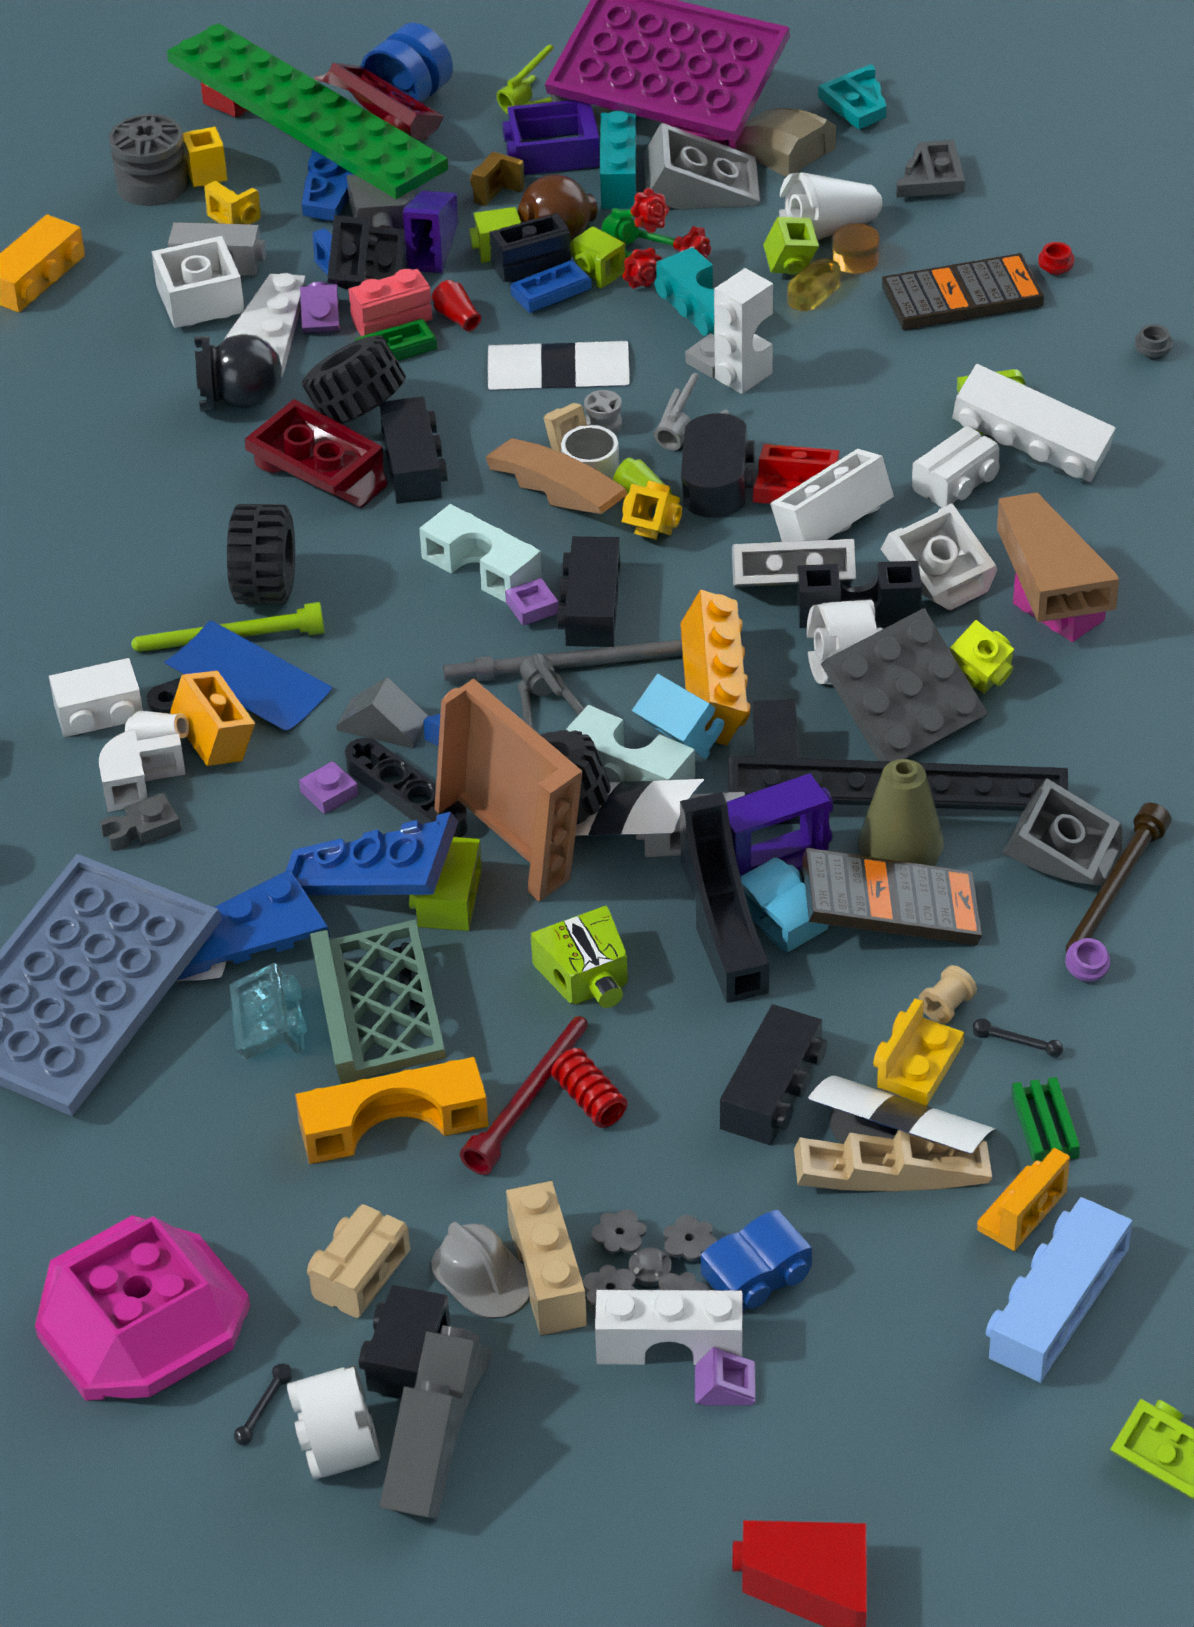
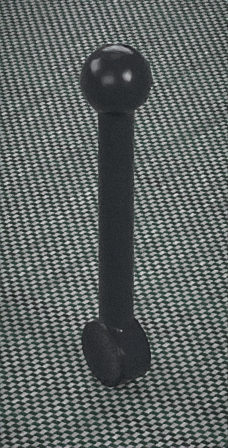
M978 1019L973 1023V1033L979 1038H985L989 1035L1045 1050L1051 1057L1060 1056L1064 1049L1062 1043L1058 1040L1047 1042L992 1027L991 1023L986 1019Z
M280 1363L273 1367V1380L244 1426L238 1427L234 1432L233 1436L237 1444L247 1445L252 1441V1430L280 1385L289 1383L292 1378L289 1365Z

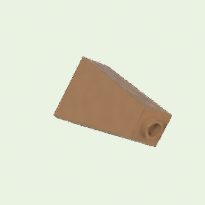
M1038 492L999 498L997 530L1037 622L1116 610L1119 586L1117 574Z

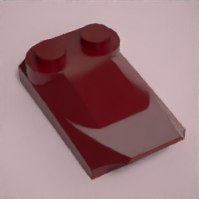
M332 63L327 73L314 77V80L349 91L367 111L418 141L427 140L439 128L444 118L440 113L362 66Z
M293 399L245 438V450L254 454V462L261 470L271 473L284 470L360 508H363L387 487L388 482L383 468L382 446L296 399Z

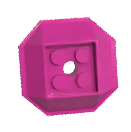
M132 1215L50 1260L35 1329L37 1338L85 1401L104 1400L105 1396L144 1398L155 1395L233 1350L240 1334L244 1318L246 1319L251 1306L249 1294L199 1234L173 1227L154 1216L144 1219Z

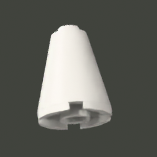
M798 172L789 174L784 179L780 189L779 198L785 197V209L779 210L780 217L811 218L817 240L874 221L882 209L880 193L877 192L874 186Z

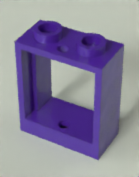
M569 100L508 107V121H502L507 156L523 161L524 175L600 167V140L591 104ZM579 134V137L522 143V139Z
M811 773L727 801L732 841L740 876L774 857L781 859L787 865H793L800 871L801 867H803L802 857L806 848L829 851V842L833 838L829 825V814L833 811V801L828 790L825 787L821 788ZM800 816L799 830L751 846V832Z

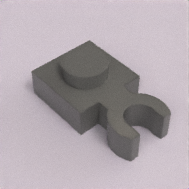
M164 793L124 807L126 815L124 817L110 816L100 821L101 833L103 837L108 836L112 851L125 848L135 838H138L141 844L145 845L181 831L180 819Z

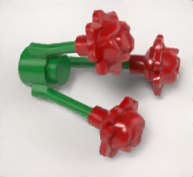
M651 188L645 189L643 193L635 194V203L631 209L621 210L614 208L612 214L608 215L602 224L603 232L624 242L625 245L634 242L639 237L673 246L674 250L679 252L693 247L706 259L712 249L709 238L705 237V229L703 227L692 226L687 235L676 238L654 233L656 228H664L665 217L670 210L665 203V196L663 194H656ZM653 248L646 250L635 249L632 254L625 249V271L622 278L629 282V286L632 289L639 286L648 288L657 278L656 262L662 260V258L656 255V251Z

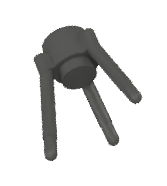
M537 653L527 657L522 662L520 674L523 680L518 683L517 688L521 694L523 720L531 728H533L531 694L537 696H547L552 692L556 695L561 694L577 715L584 710V707L564 684L560 674L555 672L548 657Z

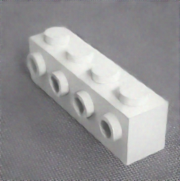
M977 363L956 397L952 419L959 421L964 427L967 425L972 429L993 437L1003 445L1013 446L1028 453L1037 461L1052 464L1064 470L1068 475L1082 478L1090 483L1111 447L1116 427Z

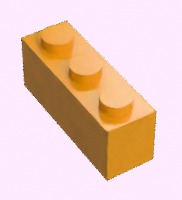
M46 214L0 253V306L19 313L85 256L81 227Z

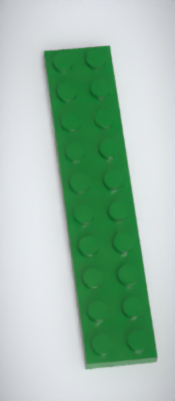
M220 23L209 26L206 30L181 41L178 45L167 50L169 63L394 199L400 198L448 170L447 157Z

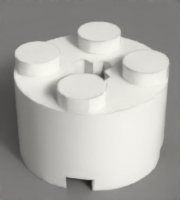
M872 600L829 602L811 607L807 620V638H814L815 651H809L808 658L813 677L817 683L832 685V682L821 666L825 659L883 630V628L876 627L875 607Z
M355 1365L346 1368L342 1367L287 1384L294 1412L302 1411L298 1413L299 1421L295 1422V1428L302 1451L309 1450L306 1451V1456L313 1480L362 1467L380 1460V1449L371 1414L369 1415L365 1401L366 1395Z

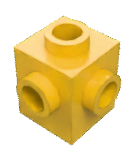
M648 481L646 487L631 484L630 491L623 503V518L621 522L636 527L634 534L657 540L658 533L671 536L672 529L678 526L681 519L682 506L679 505L681 498L670 494V486ZM656 507L655 514H654V518H653L652 512H653V509Z

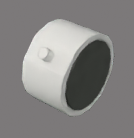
M597 425L579 426L563 436L561 453L598 470L613 480L614 474L619 467V444L616 435L611 430Z

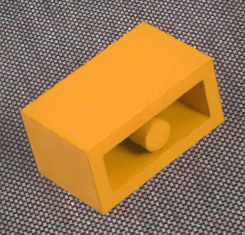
M218 670L182 675L170 714L182 713L186 716L189 722V733L186 737L206 766L243 761L255 723Z

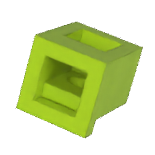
M592 226L578 237H575L570 243L571 246L569 248L574 262L589 277L596 280V286L600 289L624 273V242Z

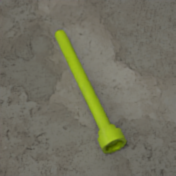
M320 602L304 604L305 608L297 609L295 614L219 624L241 637L300 629V633L308 632L309 636L325 633ZM203 627L137 636L132 640L131 646L136 652L185 646Z

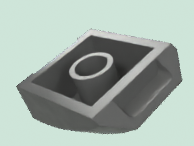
M1046 778L1021 814L1003 853L1024 865L1061 879L1103 886L1122 853V826L1117 820Z

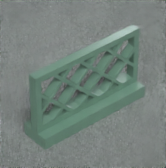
M416 919L330 940L327 930L310 934L335 1066L341 1084L447 1058ZM411 937V942L401 954L387 948L393 940ZM360 948L368 951L358 964L343 958V952ZM378 957L393 962L383 975L369 969ZM404 967L418 973L408 986L393 980ZM360 978L375 983L365 996L351 991ZM385 989L400 994L390 1007L376 1002V999ZM410 1000L425 1005L415 1019L401 1013ZM367 1010L382 1016L371 1029L357 1023ZM392 1021L407 1027L397 1040L382 1034ZM418 1032L432 1038L434 1041V1045L418 1049L407 1046ZM374 1043L389 1049L381 1058L364 1061V1054Z

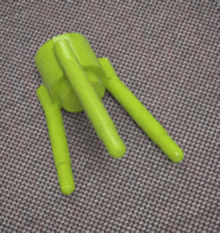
M549 44L515 77L507 81V86L497 92L498 104L505 113L508 114V107L552 102L551 96L531 102L530 99L533 94L529 85L536 80V76L531 75L527 79H523L553 50V45Z

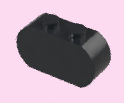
M712 413L699 416L685 426L681 468L683 504L686 509L696 515L721 517L732 514L745 505L746 488H753L754 486L753 465H748V463H755V440H748L747 425L740 418L730 414Z

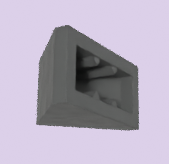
M386 677L351 699L337 723V731L414 748L424 730L423 721L428 715Z

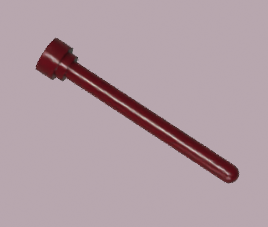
M576 1016L570 1021L486 1132L471 1136L460 1150V1158L468 1169L480 1175H487L493 1170L501 1158V1142L552 1076V1066L560 1055L572 1049L587 1030L588 1022L583 1016Z

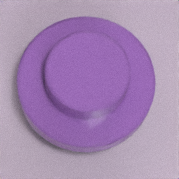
M1085 938L1073 943L1069 947L1065 957V964L1068 971L1075 978L1092 982L1106 975L1110 966V956L1106 947L1100 941Z

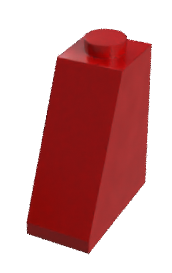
M743 1520V1541H733L732 1572H742V1593L823 1627H866V1523Z

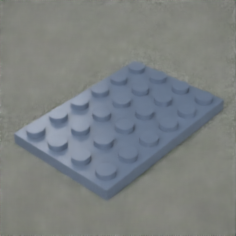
M76 854L0 949V1086L73 1117L222 921L219 909Z

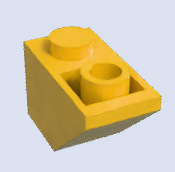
M216 126L182 133L187 172L193 187L205 186L213 181H227L224 146Z

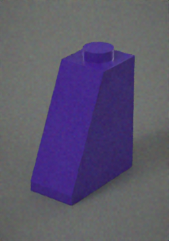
M421 191L403 210L407 269H418L420 272L443 273L459 223L457 193Z

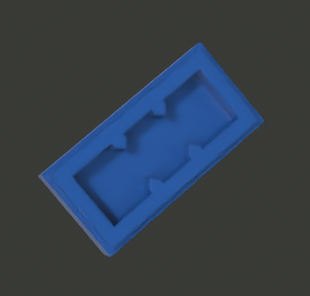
M573 260L510 284L511 295L529 313L592 289L591 278Z

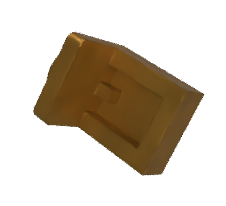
M493 151L471 174L470 185L473 187L474 203L487 206L502 188L521 192L525 188L523 161Z

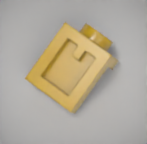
M217 181L204 186L207 216L219 224L250 225L260 220L259 192L256 189L251 188L237 195Z

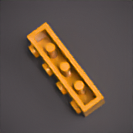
M700 589L680 623L685 689L716 708L711 720L705 726V731L712 726V722L716 718L722 719L724 727L715 743L727 746L738 727L746 724L751 709L750 703L747 702L746 698L748 676L744 673L743 667L745 647L741 645L742 619L739 618L737 600Z

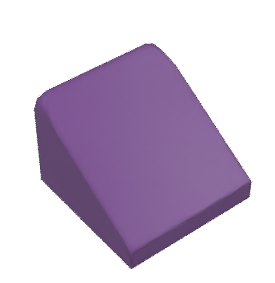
M712 1347L695 1366V1402L700 1405H753L755 1403V1361Z

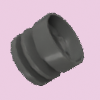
M157 114L135 115L122 120L113 127L109 134L112 161L114 163L117 193L123 200L135 205H161L177 199L186 191L189 182L184 157L182 129L174 119Z

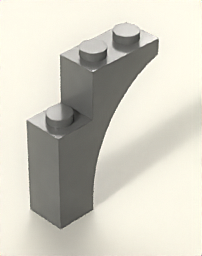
M442 1325L441 1334L426 1331L415 1389L404 1387L380 1508L438 1519L453 1450L466 1409L480 1378L489 1367L492 1349L479 1343L480 1335L473 1334L469 1330Z

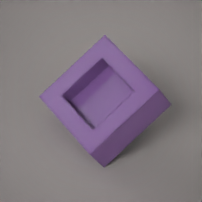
M542 578L505 590L506 603L523 626L558 614V600Z
M334 761L299 779L300 792L324 814L358 796L357 783Z

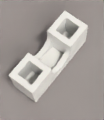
M746 268L714 288L715 379L741 394L771 375L773 362V344L754 334L760 323L773 314V283Z
M596 1290L595 1338L597 1364L645 1365L646 1350L656 1343L668 1341L678 1342L689 1347L693 1352L694 1365L712 1347L742 1357V1291Z

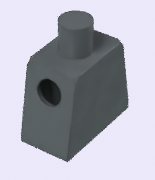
M347 175L349 207L353 217L370 219V226L404 229L403 210L416 197L415 189L398 199H394L360 177Z

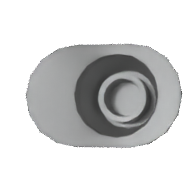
M455 1221L449 1225L448 1234L445 1236L442 1245L436 1249L431 1260L432 1272L439 1283L464 1308L474 1315L491 1319L504 1318L517 1312L527 1302L529 1297L526 1269L522 1263L503 1245L493 1229L475 1223L460 1226Z

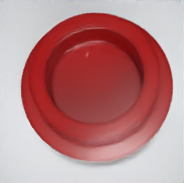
M1062 242L1046 244L1038 256L1039 266L1053 275L1063 274L1074 266L1075 257L1070 246Z

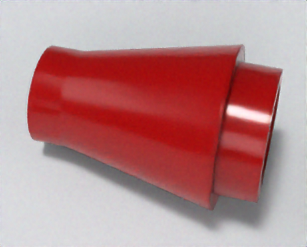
M446 280L434 289L431 299L434 302V309L460 325L465 331H472L480 324L482 317L476 311L461 283Z

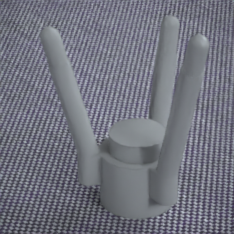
M697 373L691 375L682 393L678 388L673 391L661 422L653 433L657 443L664 449L675 451L681 445H684L685 426L691 420L681 411L699 378ZM723 410L720 413L729 414V411Z

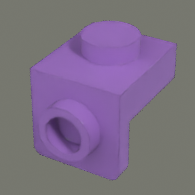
M313 282L308 286L300 287L303 333L340 331L337 285H330L327 282Z

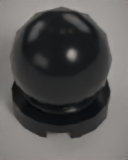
M238 334L227 337L216 347L215 344L211 345L210 336L194 337L196 348H202V351H195L197 389H200V397L206 396V400L199 401L200 412L216 411V402H219L220 399L232 407L251 408L262 405L274 395L281 382L282 366L278 353L269 342L257 335Z

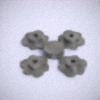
M624 1209L617 1212L616 1215L604 1213L600 1217V1224L592 1229L593 1241L604 1245L605 1251L609 1254H616L619 1251L634 1254L629 1260V1270L619 1269L616 1271L614 1266L604 1265L600 1268L599 1272H591L584 1277L583 1286L588 1292V1303L596 1306V1290H636L633 1287L635 1282L645 1287L659 1286L657 1290L709 1291L708 1286L702 1282H696V1276L690 1272L683 1273L680 1277L677 1274L670 1273L671 1260L669 1256L675 1258L684 1256L688 1261L698 1260L700 1254L716 1242L715 1237L712 1235V1225L706 1221L698 1223V1220L691 1215L680 1216L676 1220L675 1225H669L664 1229V1238L666 1239L664 1252L657 1248L640 1249L642 1245L641 1238L646 1235L647 1230L644 1223L638 1222L637 1214L634 1211Z

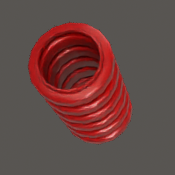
M581 1048L570 1049L560 1055L555 1061L551 1071L553 1078L576 1101V1104L584 1110L586 1116L592 1119L595 1126L599 1128L608 1127L616 1123L623 1116L628 1105L627 1098L619 1093L618 1088L611 1084L610 1079L603 1075L602 1070L595 1066L594 1061L587 1057L584 1050Z

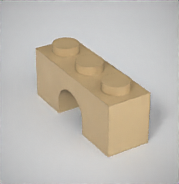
M548 1181L506 1190L508 1225L518 1260L524 1261L529 1299L540 1336L587 1326L585 1289L553 1182Z

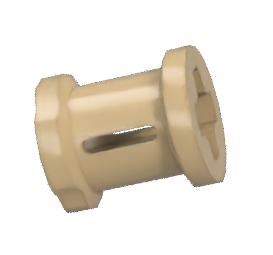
M954 965L947 966L941 973V980L933 988L924 989L919 995V1000L924 1001L923 1012L934 1021L941 1024L948 1023L955 1015L954 1010L963 1001H970L976 995L977 986L971 975L964 969Z

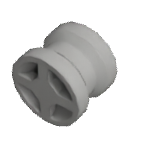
M598 390L588 394L584 400L587 426H602L617 434L622 429V417L620 415L622 400L620 396L609 390Z

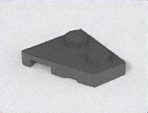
M954 140L919 142L914 150V157L909 159L905 166L903 179H898L896 182V197L935 194L949 195L951 193L964 192L965 179Z

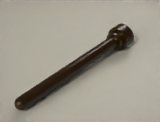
M1149 802L1143 804L1133 820L1134 836L1066 944V953L1073 943L1081 939L1092 938L1148 844L1165 835L1172 823V817L1163 806Z

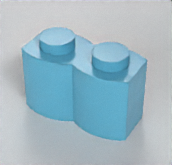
M774 857L740 876L753 923L760 926L765 935L780 950L788 953L828 930V924L809 922L805 884L799 871L793 865H787L781 859Z

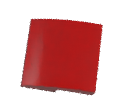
M763 444L759 457L758 475L753 488V502L772 503L839 461L840 450Z

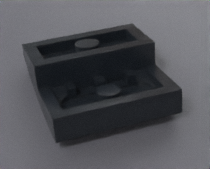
M334 215L327 282L349 290V288L359 286L368 279L380 280L395 275L403 267L404 229L370 226V219Z

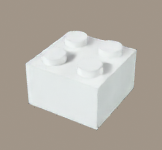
M222 236L152 251L156 286L174 328L192 326L199 322L227 318L244 312L241 277Z

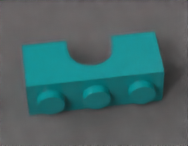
M624 111L601 113V209H631L635 203L636 114Z
M693 247L657 261L655 288L658 295L674 306L682 317H686L695 325L702 335L707 336L710 333L714 335L713 264Z

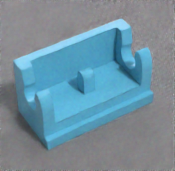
M658 673L632 709V712L655 730L674 741L695 749V754L705 760L710 755L709 750L724 727V721L716 718L712 722V726L705 731V726L711 720L716 708Z

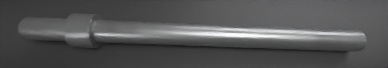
M682 640L542 655L549 658L554 669L683 656ZM491 656L475 657V662L443 665L444 681L477 678V682L494 680V676L517 674L520 673V665L529 656L492 660Z

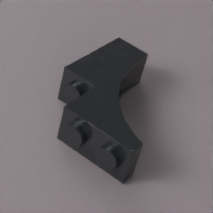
M722 792L680 801L681 864L696 898V929L726 1003L769 994V962L757 935L744 894L732 841L728 806Z

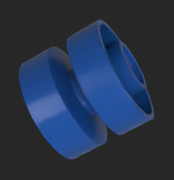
M407 23L400 27L385 41L368 52L361 62L362 67L422 103L447 84L453 72L452 58L443 40L433 30L419 23Z

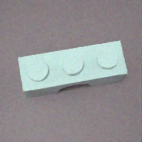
M449 504L419 528L423 559L451 574L464 564L480 563L481 590L506 602L505 590L542 578L540 550L452 504Z
M587 705L566 729L569 732L574 730L581 731L583 735L587 734L591 737L609 782L695 779V749L660 734L646 747L639 749L625 748L623 719L593 706Z

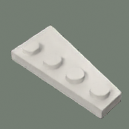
M288 273L269 274L225 337L226 339L238 334L257 335L269 342L279 355L282 366L281 377H283L301 310L300 287L307 286L306 276Z

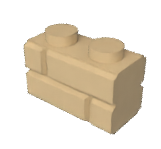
M364 1204L359 1206L350 1218L343 1217L334 1230L333 1241L325 1251H316L308 1264L307 1274L310 1279L313 1297L331 1307L337 1306L340 1311L355 1318L360 1317L409 1253L408 1226H406L405 1222L387 1214L383 1216L380 1211Z

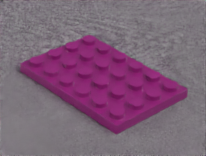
M590 0L545 82V88L548 94L616 111H624L636 114V116L737 141L790 38V31L787 26L678 0Z

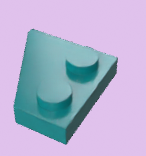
M872 64L818 86V98L857 129L867 127L886 118L887 106L884 97L881 96V86L876 81L875 67Z

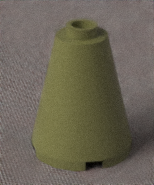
M899 759L888 763L884 767L859 833L858 848L861 856L929 866L937 864V859L943 852L944 838L925 769L919 763L913 760Z

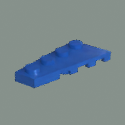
M311 149V158L308 161V176L305 179L302 198L303 216L320 220L334 221V215H340L349 199L347 175L354 174Z
M451 812L437 815V819L434 822L421 824L418 820L402 823L401 830L382 834L377 829L363 833V836L356 841L346 843L340 838L295 849L291 854L286 871L291 870L306 895H433L459 821Z
M289 869L215 906V908L219 909L222 921L176 981L206 972L211 969L212 965L221 962L233 961L234 964L251 960L250 954L274 947L277 952L294 948L293 942L309 938L312 933L327 930L329 937H331L328 926Z

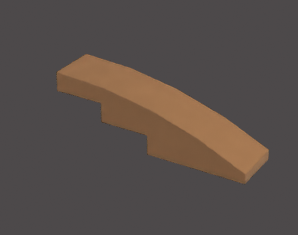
M511 438L485 456L490 470L515 474L520 488L544 491L549 505L602 514L627 495L625 487L598 470L566 454L539 444Z

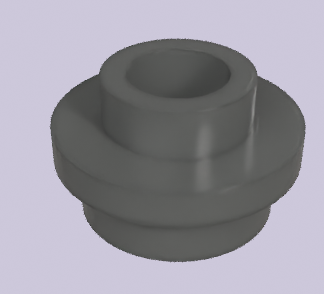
M1146 325L1141 328L1140 333L1135 338V348L1137 351L1150 358L1166 355L1172 349L1173 340L1169 330L1162 325Z

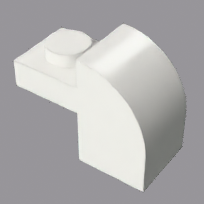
M130 730L114 737L104 746L99 756V768L107 812L122 810L126 806L147 799L146 781L186 774L179 733L137 741L136 731Z

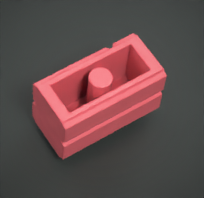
M402 269L393 276L380 280L368 279L359 286L349 288L351 320L361 336L423 319L425 322L433 320L432 306L430 304V287L418 269Z

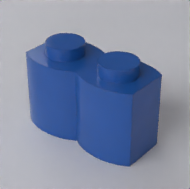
M773 1210L759 1216L740 1232L721 1238L701 1254V1275L715 1291H742V1311L747 1308L754 1309L761 1306L769 1298L772 1290L800 1283L808 1275L812 1267V1247L779 1210Z

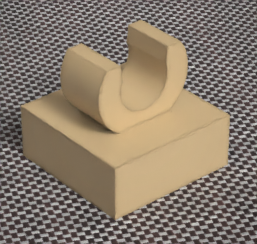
M572 403L561 409H555L543 417L551 449L561 452L563 436L574 428L587 426L583 406L577 403Z

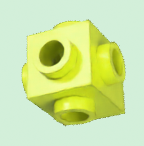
M977 620L968 627L949 649L972 688H977L983 694L994 684L998 687L1001 686L1014 668L1011 666L1014 648L1011 647L1008 639L997 631L991 632Z

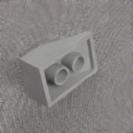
M664 123L660 124L643 153L645 189L651 188L656 194H663L667 206L675 209L757 206L760 202L755 156Z

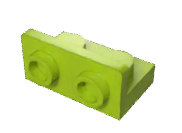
M1140 1398L1110 1450L1116 1456L1194 1501V1429L1181 1422L1184 1415L1166 1402L1157 1400L1153 1406Z

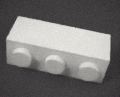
M856 449L770 504L782 542L827 540L836 533L848 530L853 522L866 514L876 512L880 505L893 498L894 495L883 456Z
M854 539L734 544L732 546L733 587L797 584V565L838 564L839 580L841 582H853L856 579Z

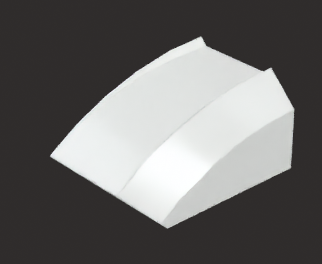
M952 503L939 509L937 513L904 529L901 527L889 533L881 547V551L890 562L918 561L922 594L948 610H952L987 593L997 572L996 564Z

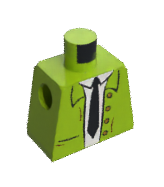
M606 905L530 933L533 965L569 1003L578 1004L595 997L602 1008H610L620 1002L623 997L621 987L625 986L628 982L627 955L611 913Z

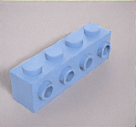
M1083 1197L1079 1198L1071 1212L1063 1211L1056 1222L1053 1231L1054 1237L1048 1245L1042 1243L1038 1247L1031 1263V1271L1027 1277L1019 1276L1015 1281L1009 1294L1008 1305L1003 1311L997 1309L993 1313L986 1328V1336L990 1337L989 1359L1041 1383L1129 1250L1132 1219Z

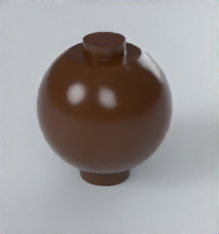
M547 175L534 181L524 192L521 203L518 206V215L521 223L558 213L569 229L570 243L575 237H578L586 230L589 222H593L596 219L598 211L595 197L592 194H586L578 182L563 175Z

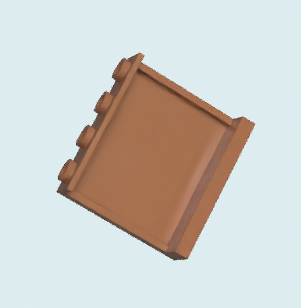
M473 678L462 687L450 690L441 700L435 811L440 813L459 800L530 862L527 892L540 902L571 878L582 770Z

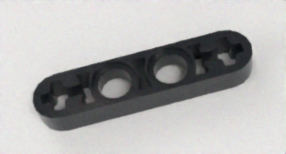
M359 738L351 741L346 746L347 771L412 821L418 820L421 824L434 822L437 819V815L451 812L459 821L453 837H463L468 829L467 811L460 801H456L442 812L437 813L435 811L436 784L374 739ZM392 774L402 777L400 781L394 783H387L381 780L383 777ZM417 795H426L431 798L429 801L421 804L409 801Z

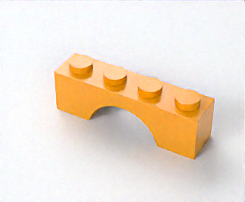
M475 1057L452 1060L442 1064L404 1070L394 1074L360 1079L355 1082L326 1088H316L311 1091L295 1094L299 1125L309 1164L355 1155L357 1144L363 1134L375 1124L391 1118L411 1117L426 1121L436 1127L444 1136L489 1127L487 1097Z

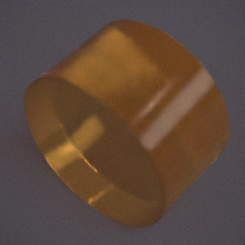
M859 223L839 227L833 234V264L841 271L854 274L865 273L874 269L879 262L880 236L877 230L871 226Z

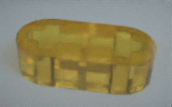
M818 259L810 263L788 283V305L798 311H808L819 306L840 286L841 266L839 263L831 259Z

